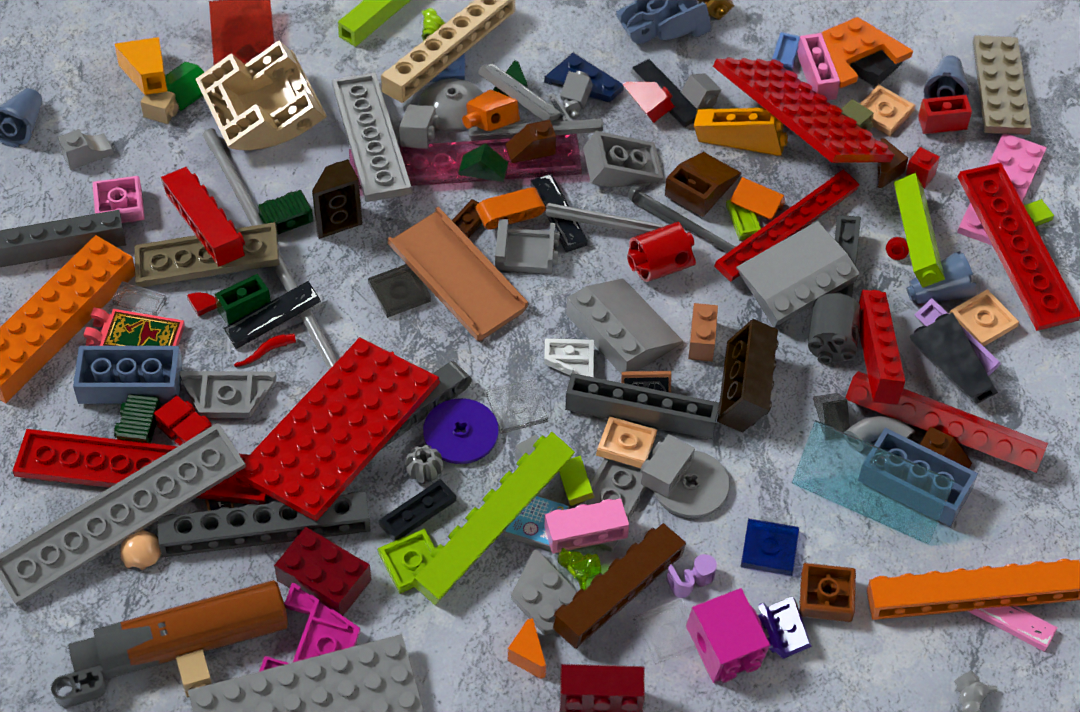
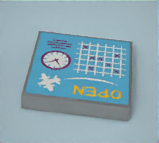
M537 495L506 528L504 537L551 551L544 528L545 514L554 510L570 509V505Z

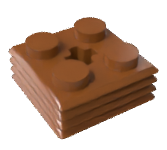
M804 563L800 587L799 610L801 616L852 622L855 613L856 569Z

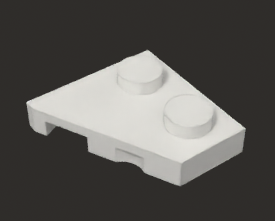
M545 338L544 364L570 376L571 373L593 377L594 340Z

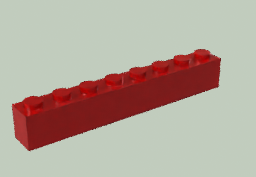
M860 371L853 376L845 400L928 431L931 426L953 437L957 443L1035 473L1038 471L1048 445L1047 442L904 388L898 405L875 403L872 400L868 375Z

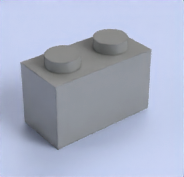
M408 105L399 126L401 147L428 148L430 141L434 140L435 129L439 128V115H436L435 106Z
M668 434L663 442L659 441L655 446L654 455L651 460L646 459L640 470V473H642L641 484L668 498L693 462L695 448Z

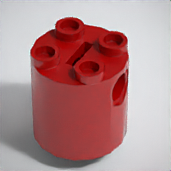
M680 222L632 237L629 241L627 254L628 265L633 272H637L644 282L695 266L696 259L692 251V246L695 244L694 238L690 232H685Z

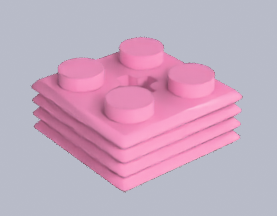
M139 176L94 181L92 183L95 214L119 210L122 223L137 222L145 219Z

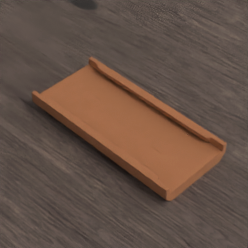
M439 206L436 208V212L393 239L392 237L388 238L389 246L477 341H482L521 315L528 307V301Z

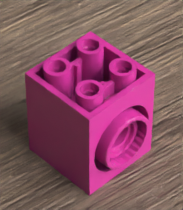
M742 588L692 607L686 628L713 683L720 680L725 683L734 679L740 672L746 670L747 673H750L761 667L770 644L763 632L761 621L755 609L749 604Z

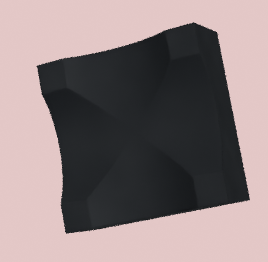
M880 50L849 65L858 74L859 78L876 87L902 65V62L895 64L883 50Z

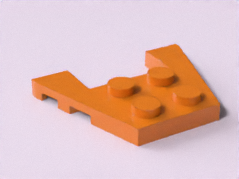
M859 17L821 32L839 77L840 89L858 80V74L850 67V63L880 50H883L895 64L911 58L913 54L911 48Z

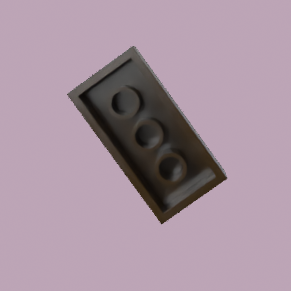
M753 318L727 341L717 417L718 423L743 433L771 410V391L774 387L773 372L776 367L775 354L779 344L777 340L778 329Z

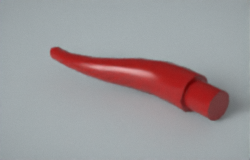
M281 334L271 337L262 343L251 356L243 361L236 362L234 367L248 365L260 359L272 349L296 343L295 334Z

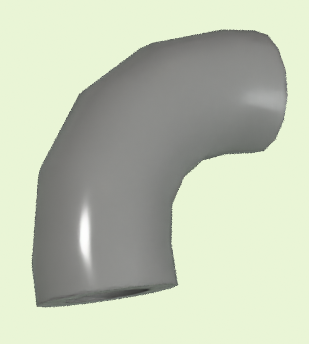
M876 416L860 420L852 425L844 433V436L853 448L861 451L867 445L876 442L885 428L910 440L914 437L915 431L897 419Z

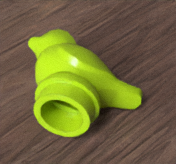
M433 8L421 11L424 16L423 40H426L429 35H432L443 24H446Z

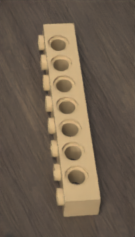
M515 0L472 1L436 32L429 35L426 40L414 47L412 51L383 72L381 75L382 92L404 103L515 12Z

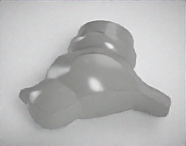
M973 671L961 675L954 681L957 686L956 690L960 692L961 712H979L980 705L985 697L998 691L996 685L988 686L981 683L979 676H976Z

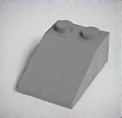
M595 131L583 147L591 184L619 187L660 182L663 180L655 143Z

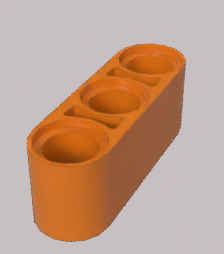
M535 187L488 198L476 206V211L484 228L487 230L498 228L499 219H508V225L538 217L546 210Z

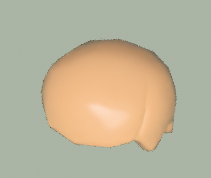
M144 530L129 536L122 542L120 548V559L127 568L137 567L144 570L146 567L156 564L161 556L159 538L154 533Z

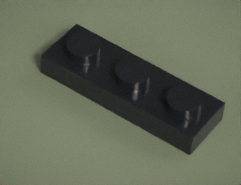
M439 479L381 518L379 526L393 541L401 539L456 502V495L442 479Z

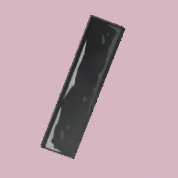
M552 174L530 180V186L537 189L545 207H547L548 203L569 207ZM547 216L550 223H555V232H560L559 241L565 252L588 245V240L578 222Z
M307 281L223 329L235 349H238L321 301L310 282Z

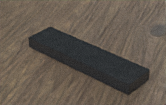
M650 59L631 68V74L639 82H656L661 89L664 86L673 96L670 101L675 106L669 113L684 128L695 123L698 109Z

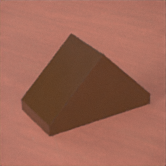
M881 138L880 141L885 143L888 149L895 155L891 162H877V188L885 187L904 174L908 162V157L885 138Z

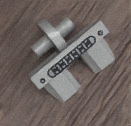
M554 93L548 95L550 101L548 104L561 112L558 120L555 121L572 120L571 117L573 119L579 117L578 112L581 107L576 100L569 101L565 99L563 101L564 106H562Z

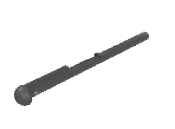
M635 185L629 189L628 197L630 201L669 224L680 222L684 228L698 236L709 239L713 242L712 246L718 247L727 253L735 248L734 245L641 192V186Z

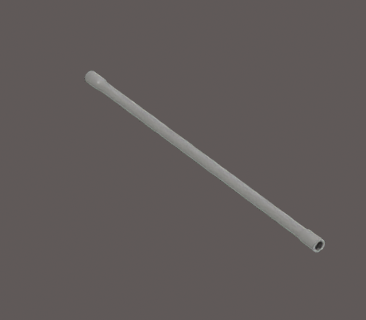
M209 128L205 130L203 137L209 149L216 157L251 225L264 224L227 156L215 129ZM279 252L280 265H276L274 268L286 291L289 292L298 286ZM309 308L299 315L329 370L338 360Z

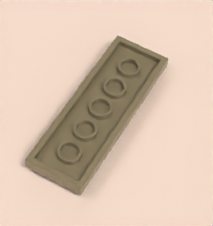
M974 35L973 49L984 133L1030 135L1032 127L1018 37Z
M276 223L237 228L236 233L240 232L245 241V245L242 246L245 256L220 267L217 266L195 235L135 245V283L138 288L280 265Z

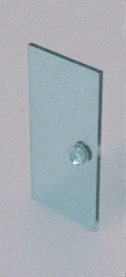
M817 420L814 421L792 480V484L926 544H929L955 482L950 478Z

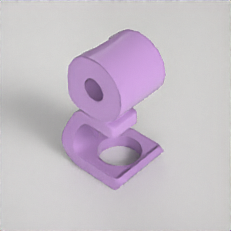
M707 554L696 557L692 570H684L685 582L680 580L673 565H670L666 580L673 594L679 598H685L693 591L695 582L698 586L710 584L715 577L716 560Z

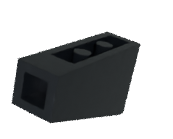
M953 312L939 316L934 323L917 328L914 334L909 336L914 345L975 404L998 393Z

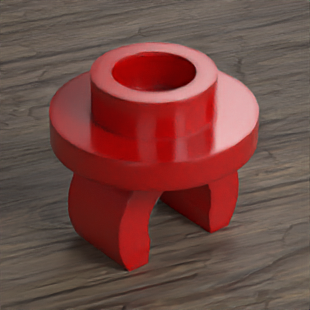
M902 237L891 238L886 244L888 256L894 260H902L907 257L909 253L907 240Z

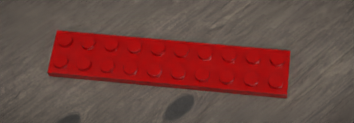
M26 429L12 472L14 477L110 488L178 446ZM239 453L243 461L249 456L248 454ZM234 474L196 498L262 505L266 504L268 495L236 478Z

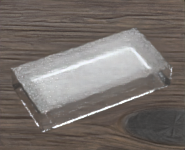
M122 281L112 298L114 305L158 316L167 301L166 294Z

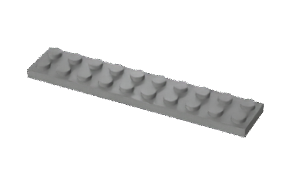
M217 423L0 553V580L15 605L18 606L119 545L132 534L142 531L161 517L170 514L244 469L246 465L220 424Z

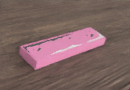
M1017 606L982 608L968 611L1044 652L1058 628Z

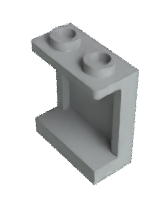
M499 219L495 267L499 271L552 274L553 265L558 263V251L554 250V246H559L560 232H555V223L550 224V231L508 228V219Z

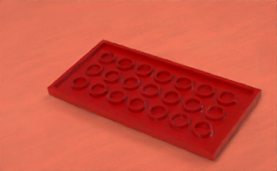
M730 57L715 60L713 67L831 163L892 161L895 154L888 149L885 143L873 138V134L870 131L860 128L856 120L843 115L839 107L831 105L827 102L825 96L813 91L810 84L799 80L796 73L785 69L782 62L771 59V61L763 59L749 60L747 58L738 60Z
M359 337L244 460L246 467L235 473V476L317 522L440 384L439 377Z

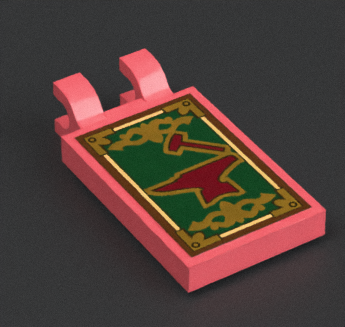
M93 308L91 318H94L93 327L103 328L100 332L95 328L86 327L84 337L87 338L86 346H178L185 323L184 320L113 309L112 313L108 314L103 309Z

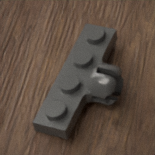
M837 215L834 240L848 254L856 267L861 217ZM854 283L837 293L852 298Z

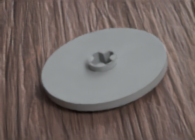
M694 451L693 462L670 496L666 498L655 491L654 494L658 502L675 515L686 518L704 517L714 513L724 504L729 492V478L725 468L718 460L706 453ZM692 481L695 482V485H693V484H691L690 486H687V485H686L687 482H688V483H691Z

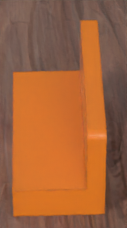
M743 177L730 199L732 204L769 220H772L777 210H782L786 203L783 194Z

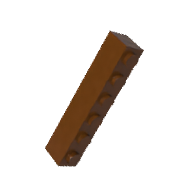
M662 523L656 529L651 528L645 534L644 540L639 544H632L622 559L616 558L610 564L608 571L604 574L599 573L596 575L587 589H580L574 595L572 602L567 606L563 604L556 610L553 629L573 648L577 649L665 572L670 565H673L682 557L686 542L666 524Z

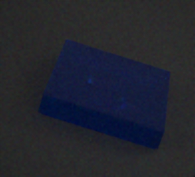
M748 518L740 567L792 576L799 527Z

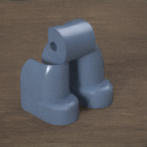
M635 0L634 3L616 11V17L631 40L636 44L649 42L656 36L660 40H671L688 33L698 38L711 32L707 5L704 2L697 4V0Z

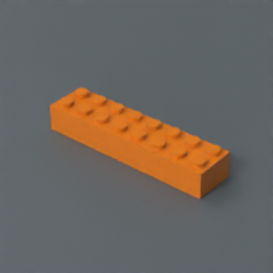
M95 235L0 327V400L6 404L92 319L91 313L93 308L102 309L135 276V266L131 255Z

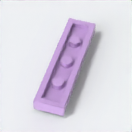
M931 298L915 314V317L924 326H928L934 323L939 316L948 313ZM962 327L986 372L990 375L1001 363Z

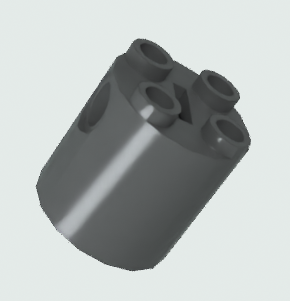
M838 293L826 294L814 301L808 348L814 356L818 357V361L822 364H830L832 361H852L855 359L862 310L860 304L847 295Z

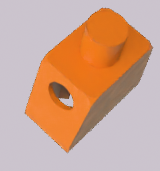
M490 89L467 102V115L462 117L463 124L468 129L476 126L485 131H493L520 121L518 100Z

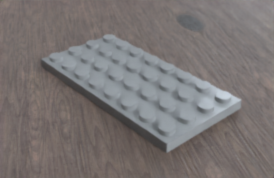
M402 634L188 690L193 712H424Z

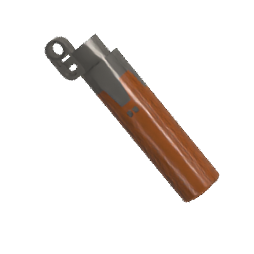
M275 580L93 629L95 637L68 644L74 672L59 676L52 682L51 692L56 702L60 706L70 707L95 700L105 693L106 679L176 660L178 656L203 649V652L287 629L288 618L278 583ZM95 679V687L90 688V681ZM77 683H80V688L82 690L80 692L76 686ZM65 686L72 688L69 695H58L61 688Z

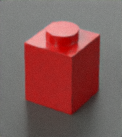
M919 147L908 162L905 177L916 173L921 185L925 189L936 175L940 156Z

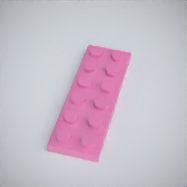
M1002 134L988 165L1002 163L1023 203L1047 147L1010 134ZM970 203L957 233L992 245Z

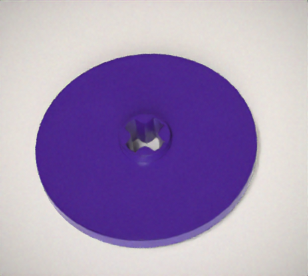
M465 398L451 399L437 405L430 411L423 426L425 444L431 446L432 449H437L443 461L453 464H468L484 458L495 447L499 434L498 422L493 412L484 404Z

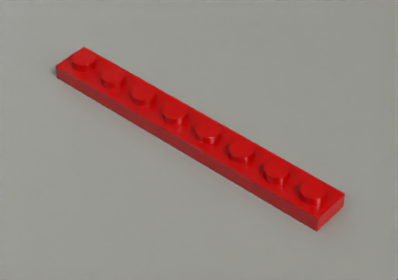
M843 169L718 259L714 267L732 282L740 276L739 271L736 269L737 266L806 228L854 193L860 184Z

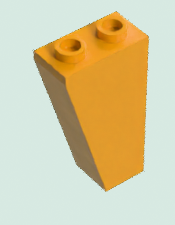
M159 37L115 43L119 67L144 95L167 92Z
M765 108L697 110L694 129L698 142L782 156L784 146L788 144V135L783 131L784 124Z

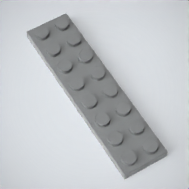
M376 72L333 79L332 87L365 202L412 194L411 184Z

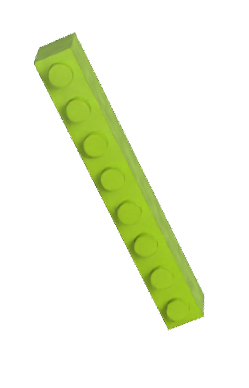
M551 432L547 437L542 435L533 445L535 450L530 455L525 453L518 460L516 465L519 467L513 473L508 471L499 482L502 485L497 491L492 488L482 499L485 502L480 509L474 507L465 517L467 523L462 528L457 525L448 535V538L451 540L445 546L439 544L430 555L433 559L427 565L423 562L414 571L413 575L415 578L412 585L434 605L444 597L572 458L575 451L555 433Z

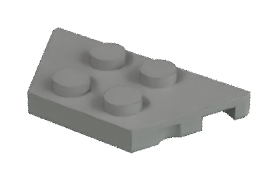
M180 371L181 381L197 413L207 418H251L277 379L276 372Z
M535 549L511 593V600L529 619L533 618L535 626L546 636L557 633L553 629L554 614L561 605L565 604L567 606L572 602L577 591Z

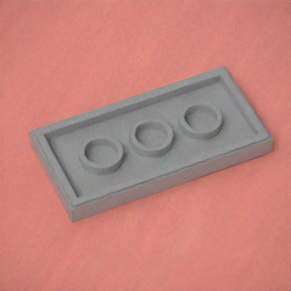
M604 458L590 483L595 498L581 502L578 506L582 504H596L606 499L615 500L621 498L629 522L647 489L646 486L641 484V468ZM618 540L597 544V546L612 552Z

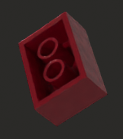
M307 527L302 530L274 564L276 580L288 588L291 587L292 583L297 584L303 591L309 595L312 594L322 604L331 610H335L342 616L345 615L372 580L370 564Z
M561 664L560 712H643L645 698L644 666Z

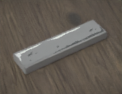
M492 63L480 67L479 75L511 98L518 100L519 104L541 120H558L561 112Z

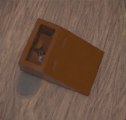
M702 152L680 163L666 178L665 196L704 217L742 173L711 155Z

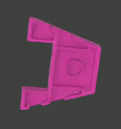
M291 584L284 603L285 608L309 615L293 662L356 646L361 632L360 627L335 610L329 609L312 594L309 595L303 591L297 584ZM265 656L259 671L289 663Z

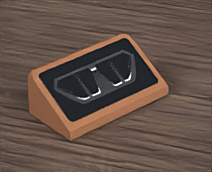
M671 371L621 372V383L671 393Z

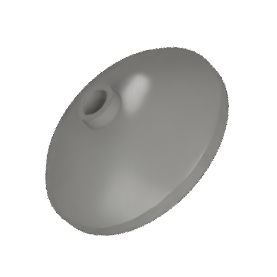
M457 78L443 79L432 83L422 92L419 105L435 106L436 115H439V130L450 132L468 129L462 121V117L467 115V102L483 94V92L476 85L466 80Z

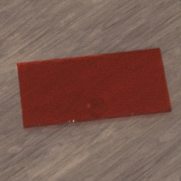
M271 0L209 1L214 65L231 53L241 62L247 64L275 44Z

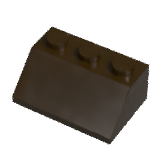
M347 159L326 166L312 190L316 230L319 239L363 224L359 179L351 163Z

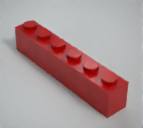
M184 167L161 177L166 196L218 267L245 256L242 247L245 245L242 234L240 232L236 233L233 222L231 220L227 221L223 209H218L214 197H209L205 185H200V181L195 173L192 174L187 167Z
M862 289L858 302L862 310L859 334L872 400L875 403L898 405L906 381L886 292L879 290Z

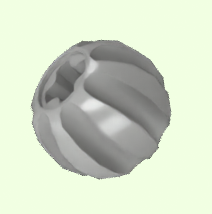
M429 445L413 448L411 453L407 455L405 462L408 475L421 483H424V481L432 482L437 479L438 474L442 472L444 464L440 452L437 449H432Z

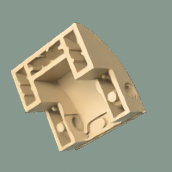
M280 40L247 64L241 62L231 53L196 78L197 84L225 142L231 149L256 150L276 146L303 134L327 117L294 51L290 50Z

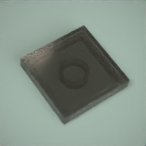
M407 264L368 278V284L387 318L431 302V296L424 283Z

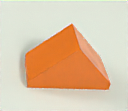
M531 618L527 619L508 647V661L542 679L546 678V663L534 620Z

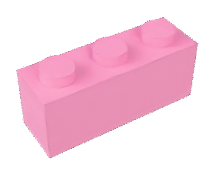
M822 33L800 36L797 56L807 83L812 86L813 91L825 96L827 101L836 100L840 80Z
M620 498L615 500L606 499L591 505L582 504L567 510H554L545 514L544 528L551 552L554 554L628 538L629 523Z

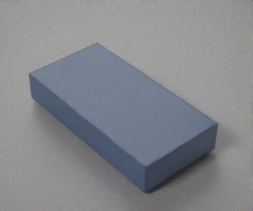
M780 32L772 59L782 62L783 67L789 71H792L800 36Z

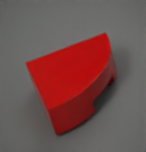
M196 292L187 295L188 301L198 317L217 309L215 297L210 294Z

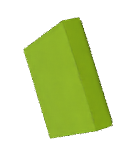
M422 529L379 547L377 551L398 593L401 594L415 588L412 585L415 578L413 575L414 571L423 562L427 565L433 559L430 555L436 548L426 530Z

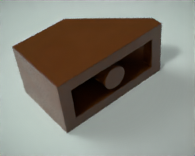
M550 120L527 124L505 144L511 164L556 155V134Z
M930 426L920 445L969 469L972 462L956 440Z

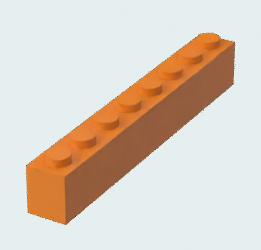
M1060 559L1049 563L1036 561L1027 565L1012 563L1004 567L992 568L991 566H983L974 570L959 568L952 572L940 573L939 571H930L921 575L906 573L899 577L889 578L887 576H877L869 579L867 587L872 620L972 611L982 608L1080 600V560Z

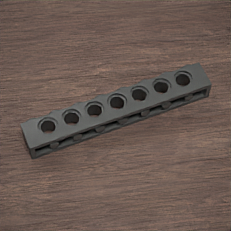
M350 492L340 495L317 522L280 501L262 505L249 504L238 508L224 507L205 512L194 511L181 515L169 514L158 519V538L162 558L291 542L298 537L305 527L322 537L371 532L366 492ZM237 524H243L242 526L234 527Z

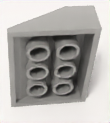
M818 221L736 267L774 328L812 307L814 301L820 296L835 294L854 283L860 275L848 254Z
M624 278L589 285L567 297L566 315L589 340H594L595 347L620 374L621 372L639 371L683 344V340Z

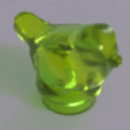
M563 547L558 554V563L569 571L579 583L580 589H586V582L589 577L593 578L602 572L601 562L596 553L583 555L576 551L569 552Z

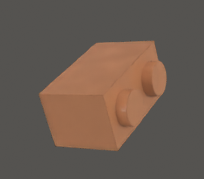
M694 303L688 359L713 362L718 305Z

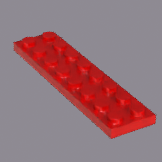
M1002 163L960 171L957 177L1036 331L1079 321L1080 311Z

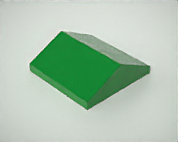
M186 61L165 75L167 91L175 93L180 111L203 96L196 78L202 75L204 71L199 65Z

